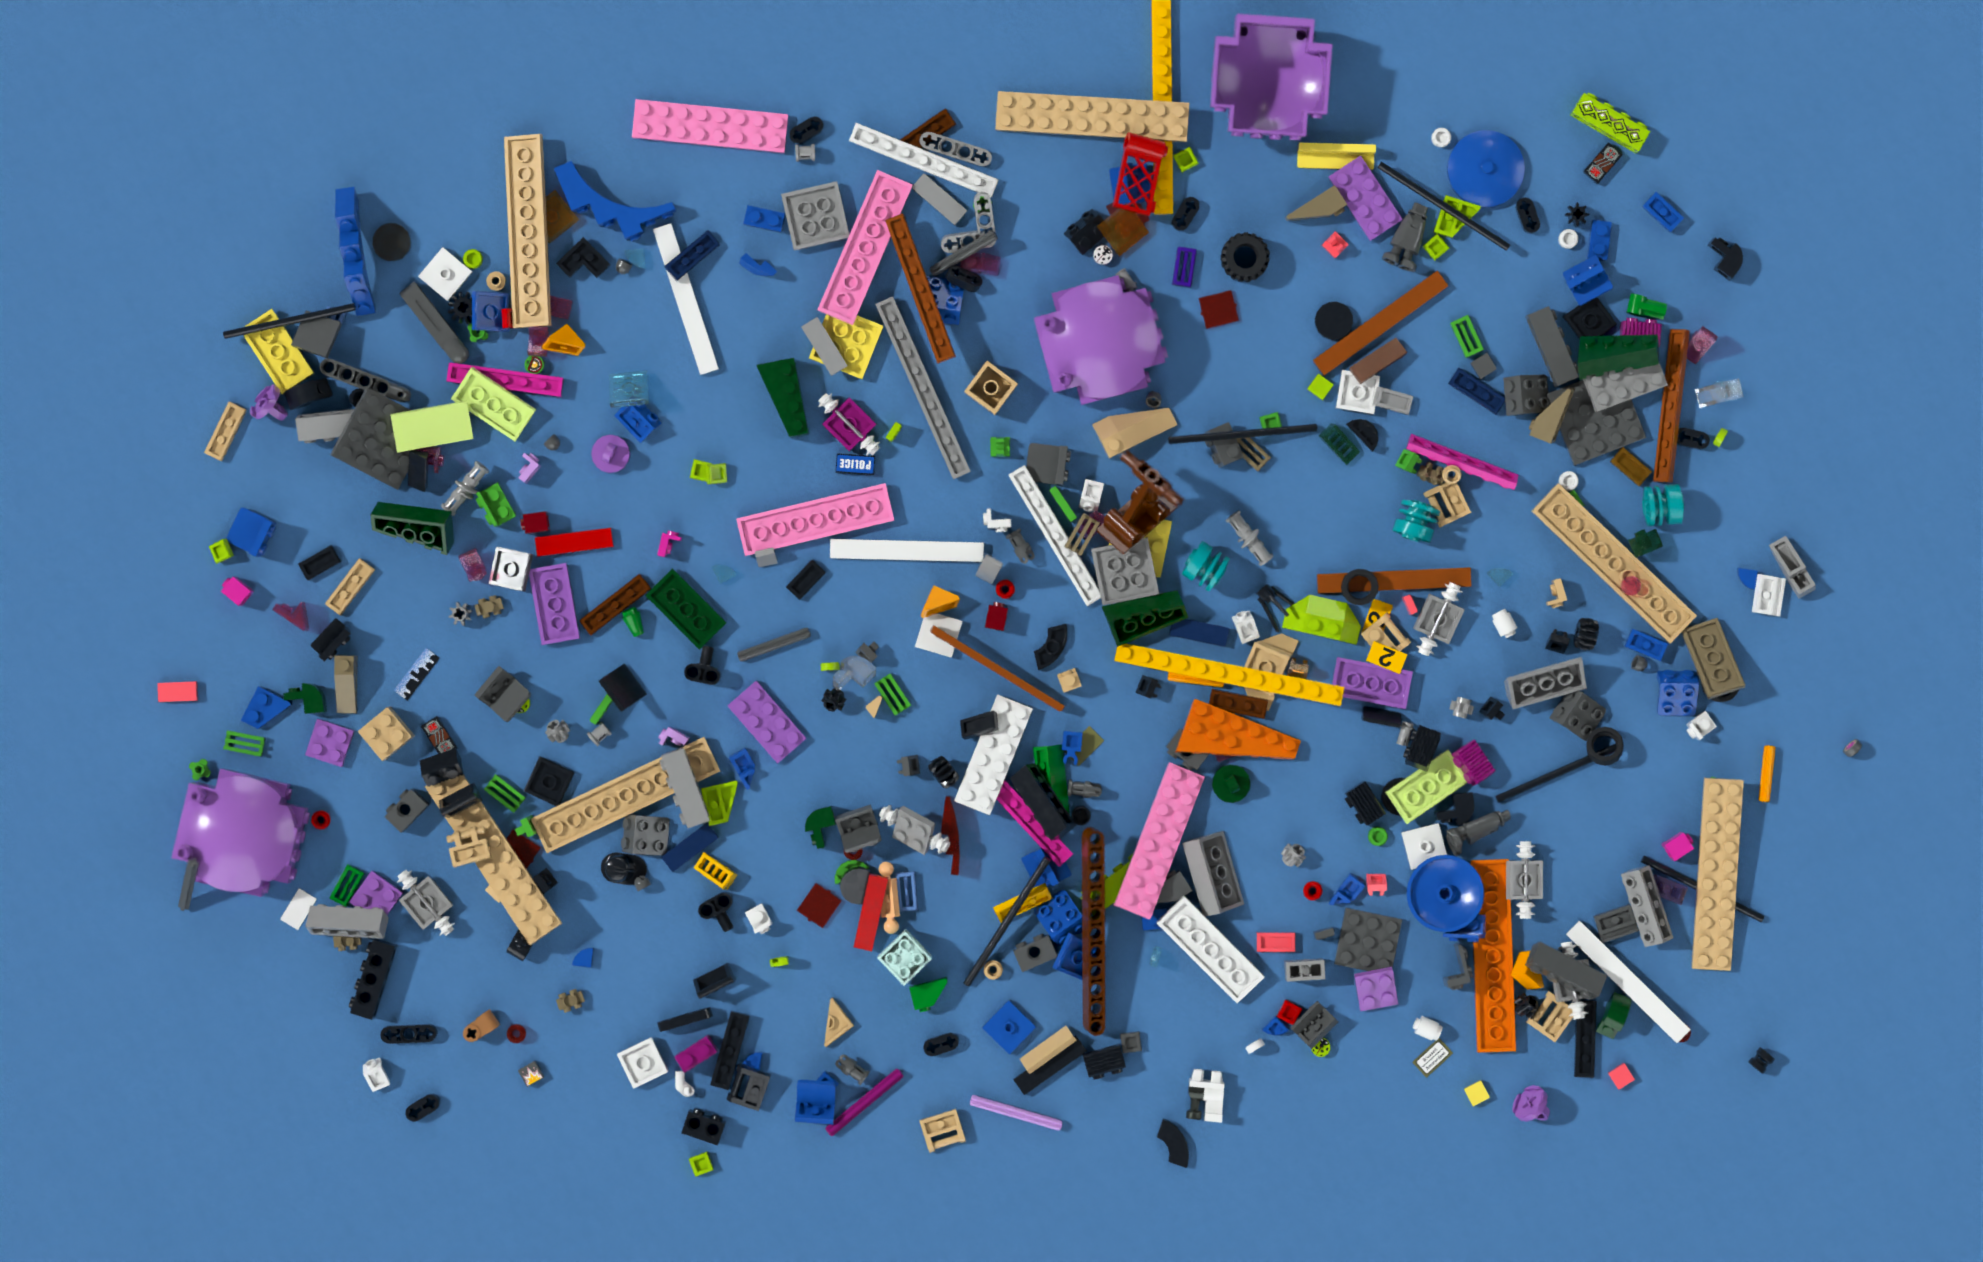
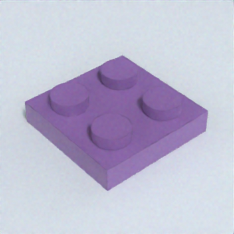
M317 719L305 755L343 767L354 730Z
M372 870L349 902L354 906H360L364 909L378 907L383 909L388 915L403 892Z
M1392 967L1354 974L1360 1011L1398 1005Z

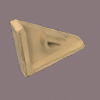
M833 997L830 999L825 1047L854 1026Z

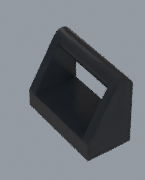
M472 783L439 800L440 813L443 817L450 818L483 801L475 783Z
M726 963L694 979L693 982L699 999L735 982L736 978L729 964Z

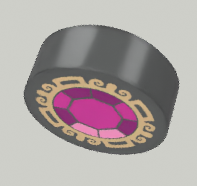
M1858 739L1852 740L1843 749V753L1847 757L1854 756L1862 748V743Z

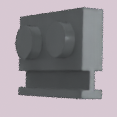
M1630 904L1593 916L1602 943L1639 931Z

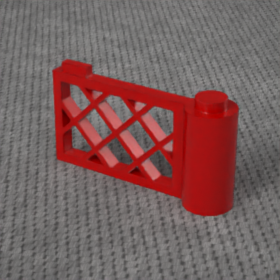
M1128 132L1123 144L1124 152L1112 207L1150 216L1155 211L1156 201H1153L1161 159L1166 157L1168 146H1166L1164 141ZM1128 156L1135 158L1138 163L1133 169H1130L1127 164ZM1146 162L1155 163L1154 172L1148 174L1143 164ZM1138 167L1141 168L1146 176L1137 181L1132 172ZM1127 174L1130 175L1135 183L1128 188L1123 182V178ZM1145 179L1151 185L1150 190L1146 193L1139 184ZM1136 185L1141 196L1134 200L1128 190ZM1124 192L1131 201L1127 205L1119 204L1120 195ZM1142 197L1147 203L1146 210L1139 209L1136 201Z

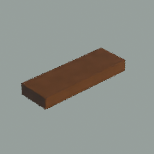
M945 108L900 140L922 149L923 147L920 145L919 140L923 133L932 132L942 135L954 127L956 123ZM930 135L927 138H923V141L926 143L925 145L934 141Z
M1394 338L1352 365L1349 370L1357 381L1362 384L1404 357L1407 351L1398 339Z
M1211 689L1209 704L1231 713L1265 719L1268 699Z

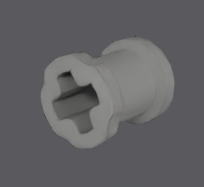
M815 144L811 146L795 145L796 162L807 159L815 161Z
M600 722L599 726L592 732H588L587 735L598 747L600 742L608 735H612V733L603 722Z

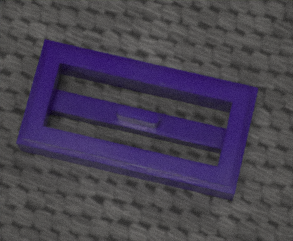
M1177 247L1172 285L1191 288L1197 249ZM1181 251H1184L1181 279L1177 281ZM1188 252H1191L1192 257L1187 283L1184 282Z

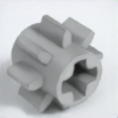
M456 602V608H449L452 611V615L448 617L455 619L454 625L461 621L462 626H464L465 620H472L469 617V613L473 612V610L466 609L467 603L461 607L460 603ZM459 609L465 612V614L462 615L463 619H461V617L456 616V614L459 613Z
M1457 697L1456 701H1451L1449 709L1454 710L1453 716L1466 719L1468 714L1472 715L1474 706L1470 705L1471 700Z
M553 720L547 725L545 733L552 743L555 740L558 743H562L569 737L568 732H570V729L564 720L561 722Z
M1288 843L1281 852L1283 855L1282 860L1287 866L1292 867L1296 865L1299 867L1306 858L1304 855L1305 851L1299 844L1292 846Z

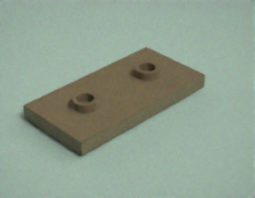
M1718 618L1687 627L1681 632L1708 700L1745 688V683Z

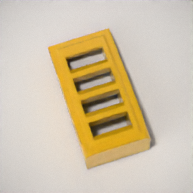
M703 852L693 867L723 890H728L738 875L705 852ZM709 860L710 862L708 863L706 868L702 869L705 862ZM716 865L712 873H708L712 866ZM721 869L722 872L720 873V875L718 876V878H716L715 876L717 875V873H718L719 870ZM728 874L724 882H722L725 875Z

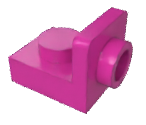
M669 530L667 534L662 533L658 556L666 557L667 554H671L673 543H670V539L682 542V538L678 537L679 533Z

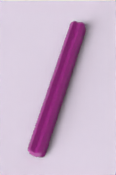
M898 1068L892 1071L837 1117L833 1124H829L825 1128L830 1136H834L900 1081L904 1077L902 1072Z

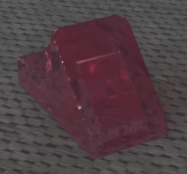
M983 252L982 254L974 253L962 260L960 267L973 273L998 276L1001 257Z
M1704 326L1696 330L1688 342L1687 359L1696 365L1715 343L1718 336Z
M283 602L282 605L276 603L272 609L302 631L309 630L305 602H300L294 612H291L293 608Z

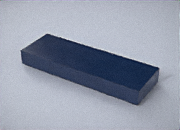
M707 230L666 264L664 268L677 282L719 247L720 243Z
M1460 368L1456 370L1448 382V385L1497 415L1505 403L1504 396Z
M1184 619L1171 625L1169 635L1226 647L1230 628Z
M707 822L661 858L669 869L674 872L719 837Z

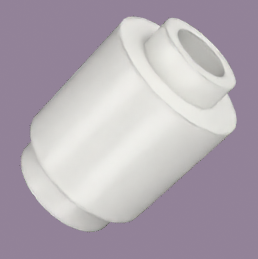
M1503 609L1492 615L1494 619L1492 622L1500 637L1505 636V638L1516 634L1515 629L1518 627L1510 612L1507 613L1506 609Z
M1421 1016L1420 1019L1416 1018L1412 1028L1415 1029V1034L1431 1041L1433 1039L1437 1041L1443 1027L1438 1022Z

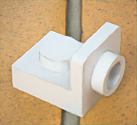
M1085 479L1079 508L1088 512H1097L1104 483Z
M1241 611L1232 617L1242 644L1260 637L1250 611Z
M1704 711L1686 724L1688 727L1686 731L1692 739L1701 740L1703 736L1717 726L1708 713Z
M762 903L745 912L755 934L757 932L763 934L771 929L770 925L773 922Z
M380 1058L368 1060L362 1065L363 1075L372 1092L390 1085V1080L382 1067Z

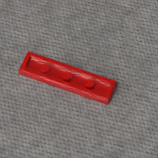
M611 528L535 537L537 557L614 547Z
M869 874L854 948L872 951L889 877Z

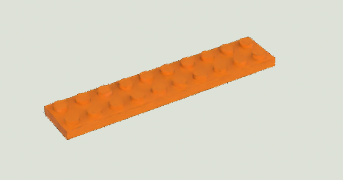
M1509 859L1470 860V864L1477 870L1484 885V902L1479 914H1486L1485 938L1479 939V942H1473L1476 1046L1478 1053L1516 1051L1514 979L1511 976L1513 970L1511 900L1506 899V861H1509Z

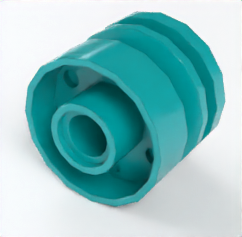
M1679 484L1665 485L1663 494H1661L1659 486H1654L1653 491L1651 486L1644 487L1642 509L1647 526H1654L1655 522L1657 526L1662 525L1663 517H1665L1668 525L1682 524L1684 500Z
M1402 499L1401 505L1408 507V510L1399 509V512L1406 517L1405 519H1396L1392 531L1412 541L1431 543L1434 530L1427 527V524H1437V520L1431 518L1430 515L1439 516L1440 511L1424 502Z
M1202 541L1198 548H1194L1185 562L1186 567L1181 575L1191 581L1199 575L1201 578L1198 585L1201 587L1205 580H1207L1208 584L1205 590L1209 592L1221 580L1227 570L1230 558L1225 556L1222 562H1219L1218 560L1222 553L1218 552L1214 557L1210 556L1213 547Z

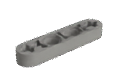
M925 132L920 136V145L927 150L978 166H987L992 160L991 153L986 149L932 132ZM928 135L934 141H937V137L941 138L938 143V150L934 149L935 144L931 143L926 146L923 138H927ZM949 141L952 144V149L949 152H944L941 149L942 142ZM964 146L970 149V155L966 158L961 157L959 153L960 148ZM974 149H977L975 154L982 155L985 152L988 161L980 163V159L974 157V161L970 160Z

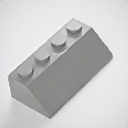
M1581 657L1511 676L1504 681L1506 696L1512 709L1587 689Z
M1224 831L1182 843L1202 914L1206 917L1244 905Z

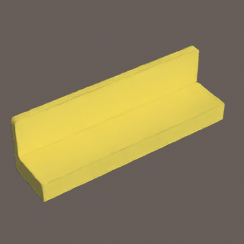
M1299 143L1297 167L1341 169L1361 155L1369 169L1373 170L1376 145Z

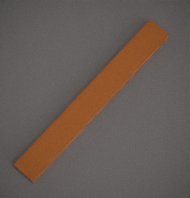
M902 213L889 218L885 222L936 361L939 364L955 358V352L905 216Z
M1436 271L1312 361L1322 375H1326L1447 288L1448 284L1440 273Z
M1670 329L1665 379L1668 386H1665L1663 389L1654 482L1673 483L1690 330Z
M1471 567L1371 572L1377 578L1378 591L1447 588L1445 584L1449 585L1450 582L1461 587H1471ZM1348 573L1317 574V592H1342V580ZM1356 576L1349 582L1348 589L1349 592L1371 591V584L1366 577Z
M933 625L929 630L935 636L1059 712L1065 707Z

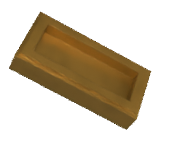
M1624 447L1610 461L1638 487L1652 473L1651 470Z

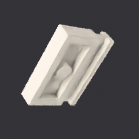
M1757 574L1752 612L1780 617L1786 579Z

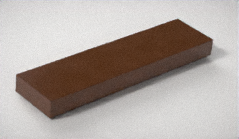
M638 574L579 621L590 636H592L652 588L641 574Z

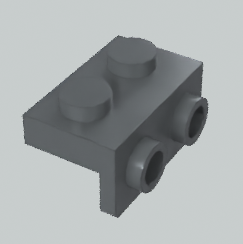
M1227 422L1208 430L1204 434L1233 430L1230 423ZM1237 439L1205 441L1207 447H1210L1213 453L1212 460L1214 464L1218 465L1219 468L1244 457Z
M1316 1001L1295 1022L1291 1029L1312 1049L1338 1021Z

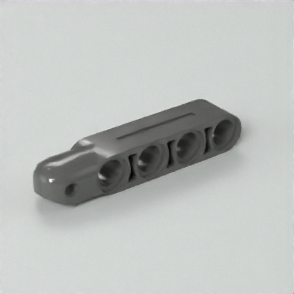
M414 281L403 289L399 294L448 357L457 364L466 362L469 357L468 349L417 283Z
M327 358L320 363V371L326 376L363 390L368 387L385 397L399 402L410 401L412 393L403 386L333 359ZM328 363H333L334 370L328 373L326 371V365ZM350 369L352 377L346 380L343 374L346 370ZM368 376L370 383L364 387L361 380L363 377ZM386 383L388 390L382 394L379 391V387L381 384Z

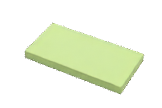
M471 367L451 398L454 402L467 401L469 412L513 441L518 439L537 410L474 367Z
M467 401L390 414L397 453L473 439Z
M1449 749L1431 761L1427 772L1418 769L1385 792L1406 824L1467 784L1463 777L1464 772L1454 764V757Z

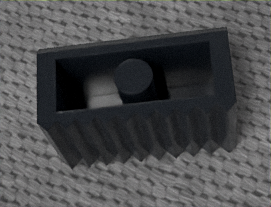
M1419 725L1418 730L1414 729L1410 738L1413 741L1411 747L1407 746L1403 755L1406 758L1405 764L1427 772L1441 739V733Z
M456 748L419 760L421 775L428 787L463 775L461 757Z
M1366 781L1361 782L1345 793L1347 797L1344 800L1350 808L1354 807L1357 812L1355 817L1360 824L1364 823L1368 826L1386 814Z
M1120 1044L1083 1054L1089 1078L1093 1077V1080L1105 1077L1104 1073L1111 1072L1112 1075L1123 1072L1122 1068H1126Z

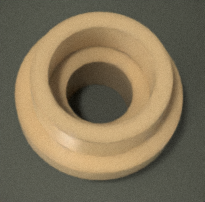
M500 272L490 273L486 280L487 286L493 291L503 289L506 284L505 276ZM499 278V283L493 284V279Z
M1448 465L1442 471V478L1448 484H1455L1461 479V470L1455 465ZM1454 471V476H1448L1449 472Z
M991 960L985 964L984 974L987 978L994 980L1002 975L1003 968L998 961ZM995 966L997 971L991 973L989 971L990 967Z

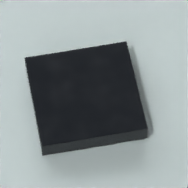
M1598 298L1582 306H1576L1563 316L1579 340L1580 336H1602L1617 325Z
M625 664L598 681L621 712L647 695Z
M539 756L524 792L554 806H558L561 804L575 772Z

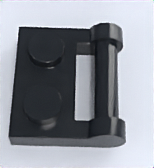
M739 1063L733 1087L726 1099L729 1102L759 1111L771 1074ZM744 1075H748L750 1078L744 1096L740 1097L738 1093Z

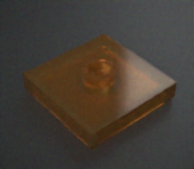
M556 190L546 196L547 240L550 244L576 224L579 219Z
M1122 209L1115 211L1097 226L1119 257L1149 233L1136 213Z

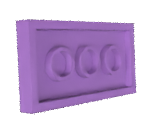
M1361 155L1328 177L1347 203L1346 206L1369 241L1403 220Z
M567 563L530 569L529 577L541 644L547 645L580 639Z
M1337 657L1332 685L1345 687L1344 698L1406 709L1413 671L1401 670L1400 674L1376 664Z
M757 681L727 705L777 764L807 739Z

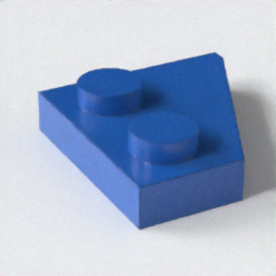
M258 686L241 721L260 729L268 721L290 707L292 702L284 700V698Z

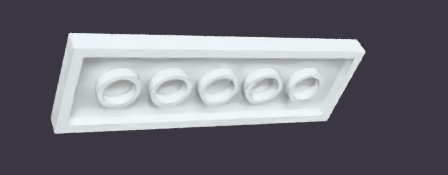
M1000 695L996 696L991 711L997 712L999 730L980 736L954 802L989 816L1033 711V708Z
M1185 896L1157 921V924L1236 1003L1243 999L1265 978Z

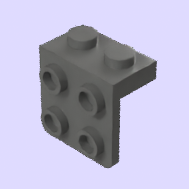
M1518 375L1503 378L1507 416L1542 413L1549 406L1546 375Z
M1037 443L1029 445L1026 468L1035 482L1062 486L1063 481L1067 482L1068 470H1065L1066 462L1070 463L1071 451H1067L1068 446Z
M498 666L475 693V696L489 706L505 722H509L529 699L531 692L514 676Z
M1577 691L1562 697L1550 719L1567 728L1582 740L1587 741L1588 736L1596 729L1605 715L1606 709L1583 692Z
M871 804L834 816L846 853L856 852L866 846H874L882 840Z
M634 814L625 816L623 820L624 834L621 840L622 852L661 856L666 854L669 818Z
M1455 943L1454 947L1461 973L1443 978L1444 985L1452 990L1463 988V984L1471 983L1470 978L1473 977L1471 967L1466 964L1465 960L1468 959L1466 947L1459 943Z

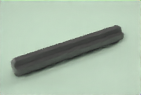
M990 231L929 268L933 276L941 274L951 266L956 265L998 239L996 233Z
M803 628L739 651L737 655L742 662L809 638L811 634L808 628Z
M196 858L187 861L178 904L181 911L190 908L199 866Z

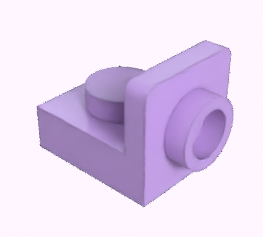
M524 453L522 455L530 464H525L519 471L521 475L518 478L526 484L541 467L538 464L539 459L532 453L529 455Z
M668 727L667 730L664 728L658 737L661 739L660 745H664L668 737H671L670 741L678 746H681V744L686 745L690 739L672 727Z

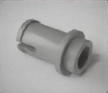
M1126 268L1115 274L1119 276V279H1124L1126 287L1124 291L1130 292L1138 288L1136 286L1137 282L1132 280Z
M1402 722L1396 744L1408 746L1412 730L1415 729L1413 728L1414 724Z

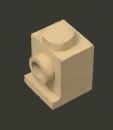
M1075 668L1057 674L1063 693L1082 686Z

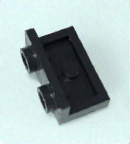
M1091 209L1086 211L1076 223L1071 224L1067 231L1064 232V235L1072 242L1079 253L1084 255L1107 235L1111 229L1095 210Z
M335 618L311 643V647L324 662L327 659L331 660L338 652L336 649L340 645L344 646L351 637L349 635L351 631L338 618Z

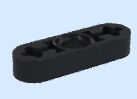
M711 1007L659 1021L657 1025L659 1032H663L713 1017Z
M432 1024L389 1025L382 1029L380 1036L382 1041L388 1044L431 1042L437 1036V1029ZM410 1028L414 1031L412 1039L404 1037L405 1029ZM417 1028H420L419 1032H424L429 1028V1031H433V1034L429 1038H427V1035H420V1039H417ZM388 1029H391V1033H398V1029H401V1040H398L399 1036H393L391 1040H389L388 1036H385Z

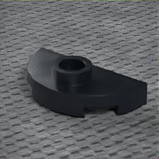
M1362 419L1352 420L1346 425L1373 452L1378 442V432L1374 425Z

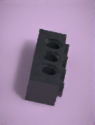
M377 938L373 939L372 942L369 941L366 949L368 957L367 960H363L360 971H363L361 979H357L354 987L357 992L355 997L352 996L349 1003L351 1014L370 1020L375 1018L398 945ZM375 955H379L382 958L381 965L374 963L373 958ZM369 973L376 976L377 980L374 984L368 981ZM363 992L370 994L371 999L369 1002L362 999Z

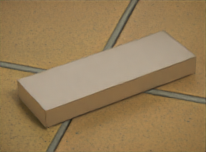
M230 401L228 402L204 451L205 454L223 461L247 412L246 409Z
M359 558L326 601L325 605L341 616L374 573L375 569Z
M1064 1026L1021 1057L1020 1061L1027 1072L1031 1074L1074 1043L1076 1039L1069 1028Z

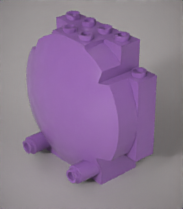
M1237 14L1234 20L1233 37H1215L1210 107L1214 108V111L1226 112L1228 110V132H1232V136L1243 137V133L1250 134V138L1261 139L1265 135L1269 136L1271 140H1280L1284 136H1290V140H1301V137H1306L1308 115H1311V118H1322V115H1327L1332 44L1313 43L1315 19Z
M1117 275L1051 293L1056 312L1035 317L1034 321L1053 392L1077 387L1080 402L1083 405L1148 387L1147 383H1150L1151 380L1148 371L1144 372L1143 368L1165 363V358H1168L1166 347H1161L1160 340L1163 339L1161 328H1157L1155 321H1158L1156 309L1152 310L1150 302H1153L1151 291H1146V288L1123 293V290L1126 289L1124 279H1119Z
M222 768L219 771L216 786L201 782L189 783L171 858L186 862L189 859L196 858L199 866L195 882L208 884L225 891L241 892L262 897L269 891L270 882L268 881L274 880L288 884L295 880L297 874L295 864L301 857L299 847L300 843L304 842L306 832L303 830L305 824H308L310 819L309 808L286 803L292 795L291 784Z

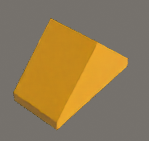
M568 324L549 336L542 345L544 350L579 356L585 348V343Z
M933 585L922 610L921 617L925 618L957 607L960 600L959 596Z
M1531 950L1519 952L1511 976L1527 990L1543 988L1542 975L1533 973L1529 967L1525 966Z

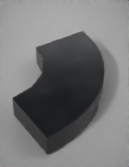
M1066 624L1048 628V637L1045 644L1040 649L1034 651L1038 670L1052 664L1062 653L1067 641Z
M1163 1119L1157 1138L1164 1141L1168 1147V1162L1187 1168L1189 1160L1187 1142L1181 1131L1173 1123Z

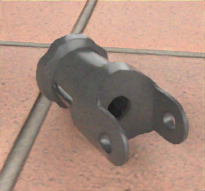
M1019 528L1007 535L1006 539L1010 540L1016 556L1025 564L1028 560H1033L1035 555L1030 544L1021 535V529Z
M1069 779L1068 796L1081 795L1084 798H1090L1092 796L1099 797L1102 794V787L1098 784H1093L1090 781L1074 782L1072 779Z
M844 1054L835 1063L845 1075H850L857 1080L859 1085L863 1083L870 1073L869 1070L860 1067L857 1061Z

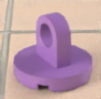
M274 384L267 386L258 394L254 401L256 402L255 407L251 406L250 408L251 416L255 419H261L267 413H270L280 421H283L288 416L287 411L277 403L280 395V389Z
M606 435L595 442L591 455L597 468L603 472L615 473L625 468L629 462L630 450L627 443L619 436Z
M1532 1085L1524 1089L1525 1092L1519 1093L1516 1096L1512 1110L1521 1121L1527 1122L1533 1119L1545 1121L1548 1119L1550 1114L1549 1108L1546 1107L1548 1097L1542 1088Z

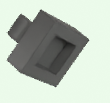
M875 642L869 647L863 643L855 653L869 666L877 658L874 652L879 646Z
M918 755L901 757L900 760H897V763H902L903 770L898 771L899 774H904V776L920 774Z

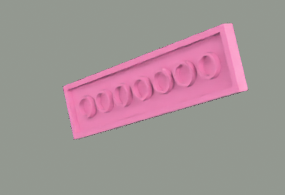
M636 99L632 138L785 153L788 114Z
M877 170L817 309L819 312L850 325L854 324L891 238L885 220L901 214L912 189V184Z
M886 483L736 519L745 556L755 554L759 550L768 548L778 549L895 521Z
M1171 762L1168 763L1114 906L1148 920L1151 919L1204 781V776Z

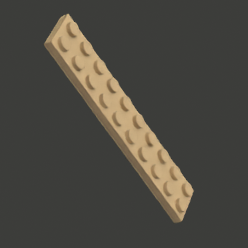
M998 91L995 130L1125 138L1127 133L1130 132L1160 141L1187 142L1190 103Z
M530 134L504 137L513 328L552 326L543 135Z
M1559 483L1531 510L1535 516L1669 644L1697 616Z
M705 737L683 746L697 782L721 771ZM662 757L531 818L546 853L674 794L673 788L670 789L667 784L666 778L669 777L666 770H662L659 761Z
M463 774L430 787L426 785L425 788L439 808V800L470 785V783ZM482 801L450 818L445 817L454 832L470 830V827L474 826L485 827L486 833L479 835V840L485 838L488 840L492 858L477 861L475 864L529 945L534 944L563 924ZM472 837L462 839L463 844L472 842Z
M1704 777L1692 969L1731 971L1744 783L1742 779Z

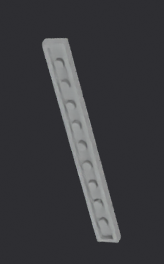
M893 296L875 304L953 480L970 473L968 464Z

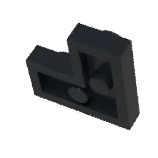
M584 237L556 263L569 278L583 265L596 278L611 266Z

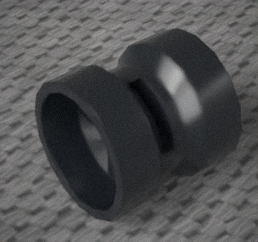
M1077 806L1073 809L1071 817L1075 824L1082 826L1090 821L1091 814L1086 807Z
M1760 1047L1756 1052L1757 1055L1752 1057L1748 1063L1763 1074L1767 1070L1768 1064H1772L1775 1059Z

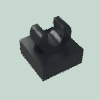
M1554 629L1546 642L1545 649L1564 654L1569 645L1570 638H1567V632L1560 636L1556 634L1557 629Z
M1142 675L1135 693L1150 699L1152 697L1157 698L1158 695L1154 694V690L1156 687L1161 688V685L1158 684L1157 680Z
M1492 697L1479 710L1482 715L1490 720L1494 717L1501 720L1505 715L1500 711L1503 704Z

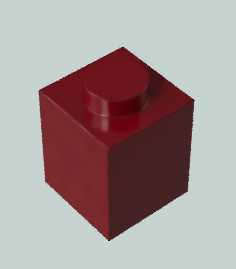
M546 511L523 514V519L520 520L522 531L525 530V534L550 531L549 516Z
M994 602L993 605H989L985 628L1004 631L1008 608H1004L1005 604Z

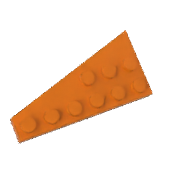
M1194 699L1175 752L1294 760L1301 740Z

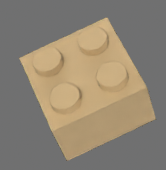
M986 361L964 393L993 415H996L1018 386V383Z
M392 707L385 708L358 731L382 761H386L415 737Z

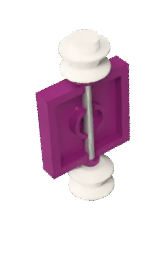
M832 393L830 395L824 394L818 401L820 403L818 407L823 406L825 408L824 413L832 411L833 414L822 425L849 452L861 441L860 449L865 448L867 450L866 455L871 454L873 456L880 449L878 446L880 441L875 443L873 441L874 435L868 437L866 435L876 426V423L850 397L838 408L836 407L838 399L833 400L831 398Z

